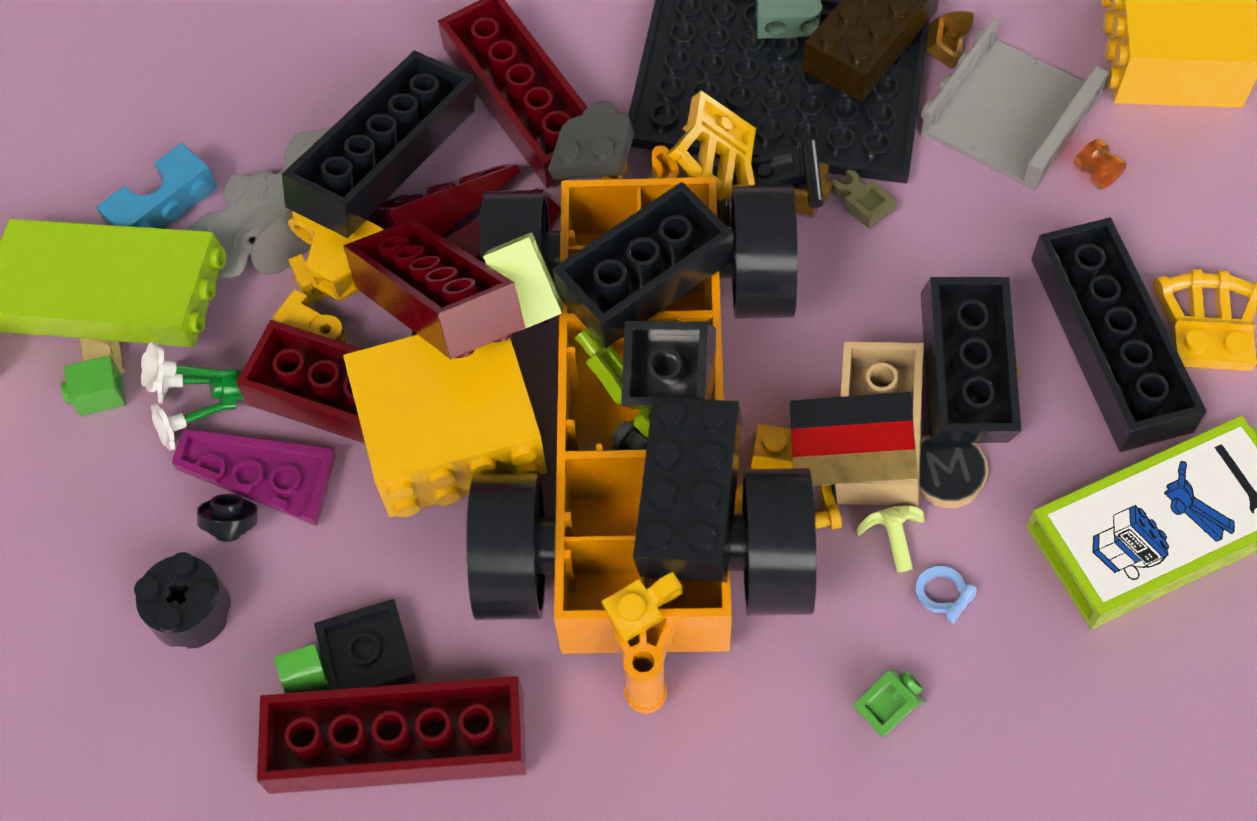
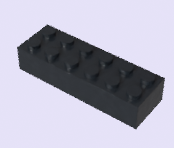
M414 50L282 173L285 207L349 238L475 111V77Z
M1109 217L1039 235L1031 261L1119 452L1194 433L1207 410L1112 218Z

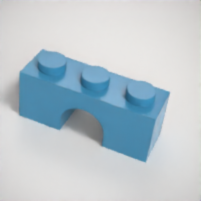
M181 142L153 163L163 182L156 192L149 195H137L124 185L96 206V209L106 225L164 229L172 222L177 221L199 201L207 198L217 188L209 167Z

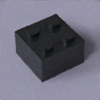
M625 321L621 405L630 409L652 410L653 397L714 400L716 328L709 322Z

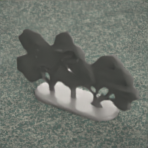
M330 128L296 133L285 151V169L280 173L274 174L269 169L256 171L251 176L246 174L231 175L223 193L229 202L228 208L215 213H206L186 229L213 232L221 246L225 249L226 263L224 268L220 270L216 282L221 278L239 276L246 267L250 253L251 261L257 271L261 274L273 275L282 272L290 266L288 259L300 254L303 255L311 247L310 244L300 239L288 225V221L293 214L292 210L285 207L282 173ZM252 236L256 237L254 243L249 242V238Z

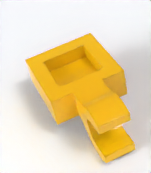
M674 572L665 575L647 590L641 580L638 579L602 600L601 603L623 641L627 642L663 620L658 607L683 593L681 590L682 585Z

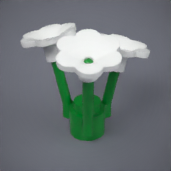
M150 342L147 346V352L142 355L141 384L143 387H146L148 392H155L157 390L158 404L164 403V397L170 387L183 388V384H209L212 399L218 398L220 401L186 415L178 413L170 417L165 414L162 408L160 409L158 404L151 405L153 424L158 431L161 443L169 451L175 450V431L186 428V424L222 410L236 409V401L244 400L236 384L242 370H221L176 365L174 361L164 360L163 348L159 347L156 342Z

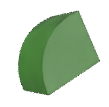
M315 644L274 657L285 693L330 690L322 656Z

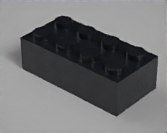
M680 182L555 266L552 270L556 290L561 300L606 349L624 337L625 321H647L734 260L733 232L683 182Z
M930 277L920 292L930 443H1009L1021 432L1009 277Z
M653 397L633 559L640 577L662 578L674 572L677 579L727 583L743 427L739 401Z

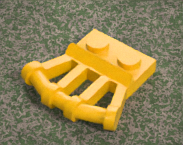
M703 91L698 92L691 99L688 122L683 127L686 133L669 150L666 156L671 162L676 161L690 177H716L712 174L715 152L719 154L720 159L716 177L717 200H731L734 167L738 185H755L751 159L756 128ZM695 140L701 142L698 161L687 151Z
M1190 269L1188 273L1170 278L1163 275L1153 279L1154 293L1170 322L1172 342L1185 367L1247 371L1254 369L1257 360L1254 340L1255 323L1252 320L1257 309V281L1254 284L1230 275V272L1227 270H1217L1216 274L1203 273L1202 269ZM1188 288L1190 316H1184L1173 292ZM1202 288H1214L1217 318L1204 317ZM1229 291L1248 297L1241 319H1232Z
M758 424L751 469L793 468L791 429ZM742 483L736 489L734 514L738 512L742 514ZM817 485L825 511L815 512L816 529L828 526L831 530L841 528V515L836 505L831 485Z

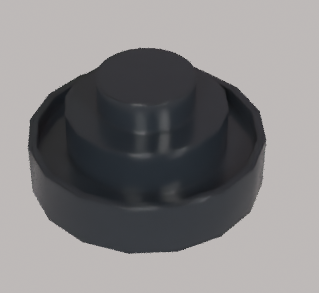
M217 495L197 508V525L201 530L215 536L219 541H235L257 525V506L239 495Z

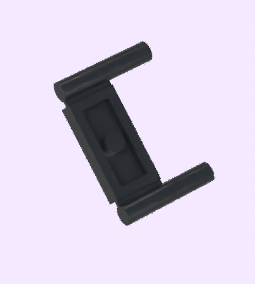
M806 140L800 146H792L751 159L755 185L792 184L794 186L805 183L806 177L809 206L811 208L823 206L824 201L816 141ZM718 165L714 166L712 169L713 175L716 177L718 172ZM735 167L732 185H738ZM717 200V217L727 227H731L730 200Z

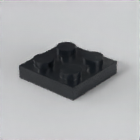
M394 599L314 623L330 690L399 685L416 679L397 604Z

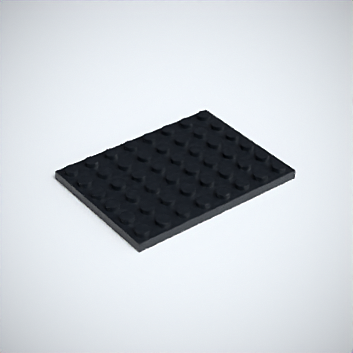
M655 0L628 114L634 130L631 147L653 150L656 146L661 145L669 150L672 149L686 133L683 127L688 122L692 97L698 92L703 91L756 128L752 158L792 146H800L806 140H814L817 144L818 160L829 165L828 173L846 176L847 170H853L860 178L907 184L930 20L867 97L860 102L803 71L805 42L810 36L757 39V0ZM820 0L822 3L820 25L841 0ZM695 140L687 150L690 155H699L701 142ZM715 152L714 158L720 159V155Z

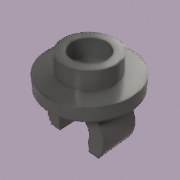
M634 420L630 422L624 421L616 428L612 435V440L614 441L613 450H647L648 440L640 435L641 432L634 426Z

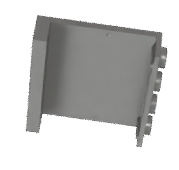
M995 18L987 29L982 28L978 32L973 42L972 50L970 52H963L957 62L955 73L952 76L948 74L943 79L935 100L930 98L926 102L921 112V118L924 119L921 134L1035 191L1102 94L1109 71L1096 66L1086 81L1077 78L996 39L1000 20Z

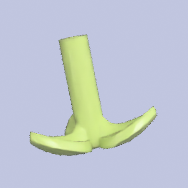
M893 506L874 512L863 519L856 530L857 536H860L876 524H882L887 528L897 573L913 570L902 523L905 520L919 523L925 522L924 512L914 506Z

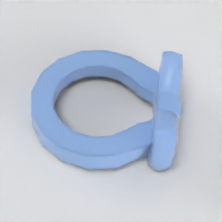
M947 566L928 568L919 575L916 581V596L919 603L926 610L946 614L949 623L953 624L959 618L962 610L976 597L977 593L974 584L969 583L966 585L962 576L955 569ZM937 577L948 578L955 583L960 597L955 603L933 602L925 595L924 588L931 579Z

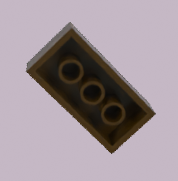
M841 0L805 42L803 71L862 102L937 12L939 0Z

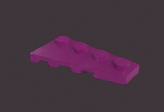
M183 428L172 464L178 471L317 526L336 454L331 448Z

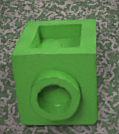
M888 670L853 706L881 737H886L915 708L921 707L927 701L920 694L924 688L912 674L906 670L903 673L898 670Z

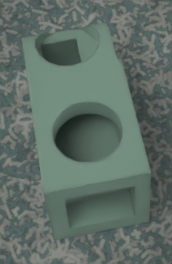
M757 0V39L811 36L820 26L821 1Z

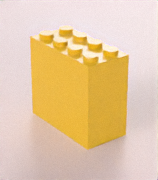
M1100 0L1101 7H1106V13L1103 18V33L1108 34L1105 46V60L1111 63L1107 77L1108 89H1113L1114 103L1243 108L1257 79V0Z
M419 335L343 355L373 476L389 518L395 516L409 517L426 507L433 505L447 506L456 503L461 497L469 495L471 480L475 474L539 473L542 475L547 473L541 435L511 338L497 343L490 342L476 348L474 353L464 358L449 359Z

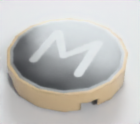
M930 436L921 439L919 497L921 499L924 497L932 502L931 505L939 508H959L971 503L982 491L988 476L987 459L981 448L975 443H930Z

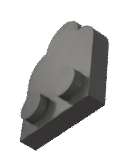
M598 102L589 106L582 116L574 117L567 121L560 130L548 170L552 179L623 175L634 136V130L629 117L618 113L615 105L610 102Z

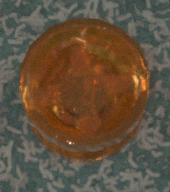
M1101 138L1089 142L1074 160V165L1081 172L1088 173L1091 176V182L1100 190L1113 184L1122 175L1127 166L1126 162L1119 155H1112L1109 152V145Z

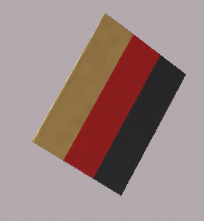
M911 392L790 401L793 468H809L813 486L918 479Z

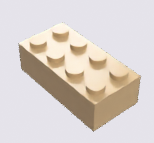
M844 342L840 397L911 392L918 479L835 484L837 504L909 505L919 507L924 343Z

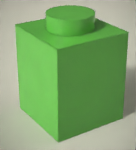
M110 355L64 366L66 381L61 382L62 395L66 404H72L80 416L126 406L122 373Z

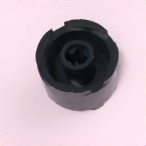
M179 552L174 556L159 561L134 586L136 607L141 619L168 646L187 647L188 649L199 648L213 641L223 631L227 623L226 617L231 603L227 589L214 570L205 561L192 556L190 553Z

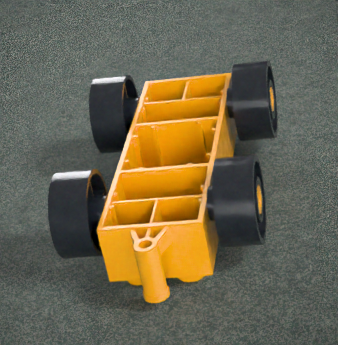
M661 145L656 146L652 151V171L656 174L657 178L623 179L624 174L628 170L626 162L623 175L600 177L601 180L561 181V231H550L545 190L485 191L482 197L480 214V261L485 263L483 256L487 250L532 232L553 282H555L552 270L555 266L680 182H683L717 216L716 177L679 178L677 162H671L666 156L669 149ZM792 184L732 185L731 227L728 228L733 232L734 260L647 320L709 322L716 328L714 400H724L720 278H732L735 319L794 318L798 246L796 203ZM562 301L564 308L562 314H559L556 517H545L543 488L539 473L473 475L467 510V574L471 609L475 620L541 619L544 609L546 574H555L554 621L561 654L621 653L626 683L624 689L626 702L630 708L638 713H653L660 709L666 701L667 688L664 682L663 661L667 652L730 651L732 619L730 571H744L747 616L812 615L814 613L817 555L815 505L811 472L809 468L744 469L742 514H734L727 583L678 579L682 585L681 590L683 593L658 607L663 620L624 642L602 606L601 601L638 579L641 580L646 590L661 579L640 577L633 559L646 450H613L614 441L612 440V435L622 422L634 420L640 409H630L614 402L601 381L586 364L590 356L574 339L586 329V326ZM549 319L542 321L540 323H548ZM624 337L611 345L622 360Z

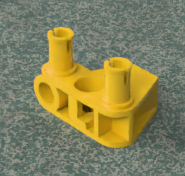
M292 211L293 216L288 221L289 227L300 239L311 245L306 269L313 286L340 302L360 291L354 285L343 245L384 229L366 220L349 238H346Z

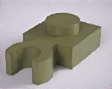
M853 170L846 171L845 181L848 184H841L836 179L832 180V193L836 197L844 199V208L868 228L896 210L897 200L872 180L863 185L860 183L859 175Z

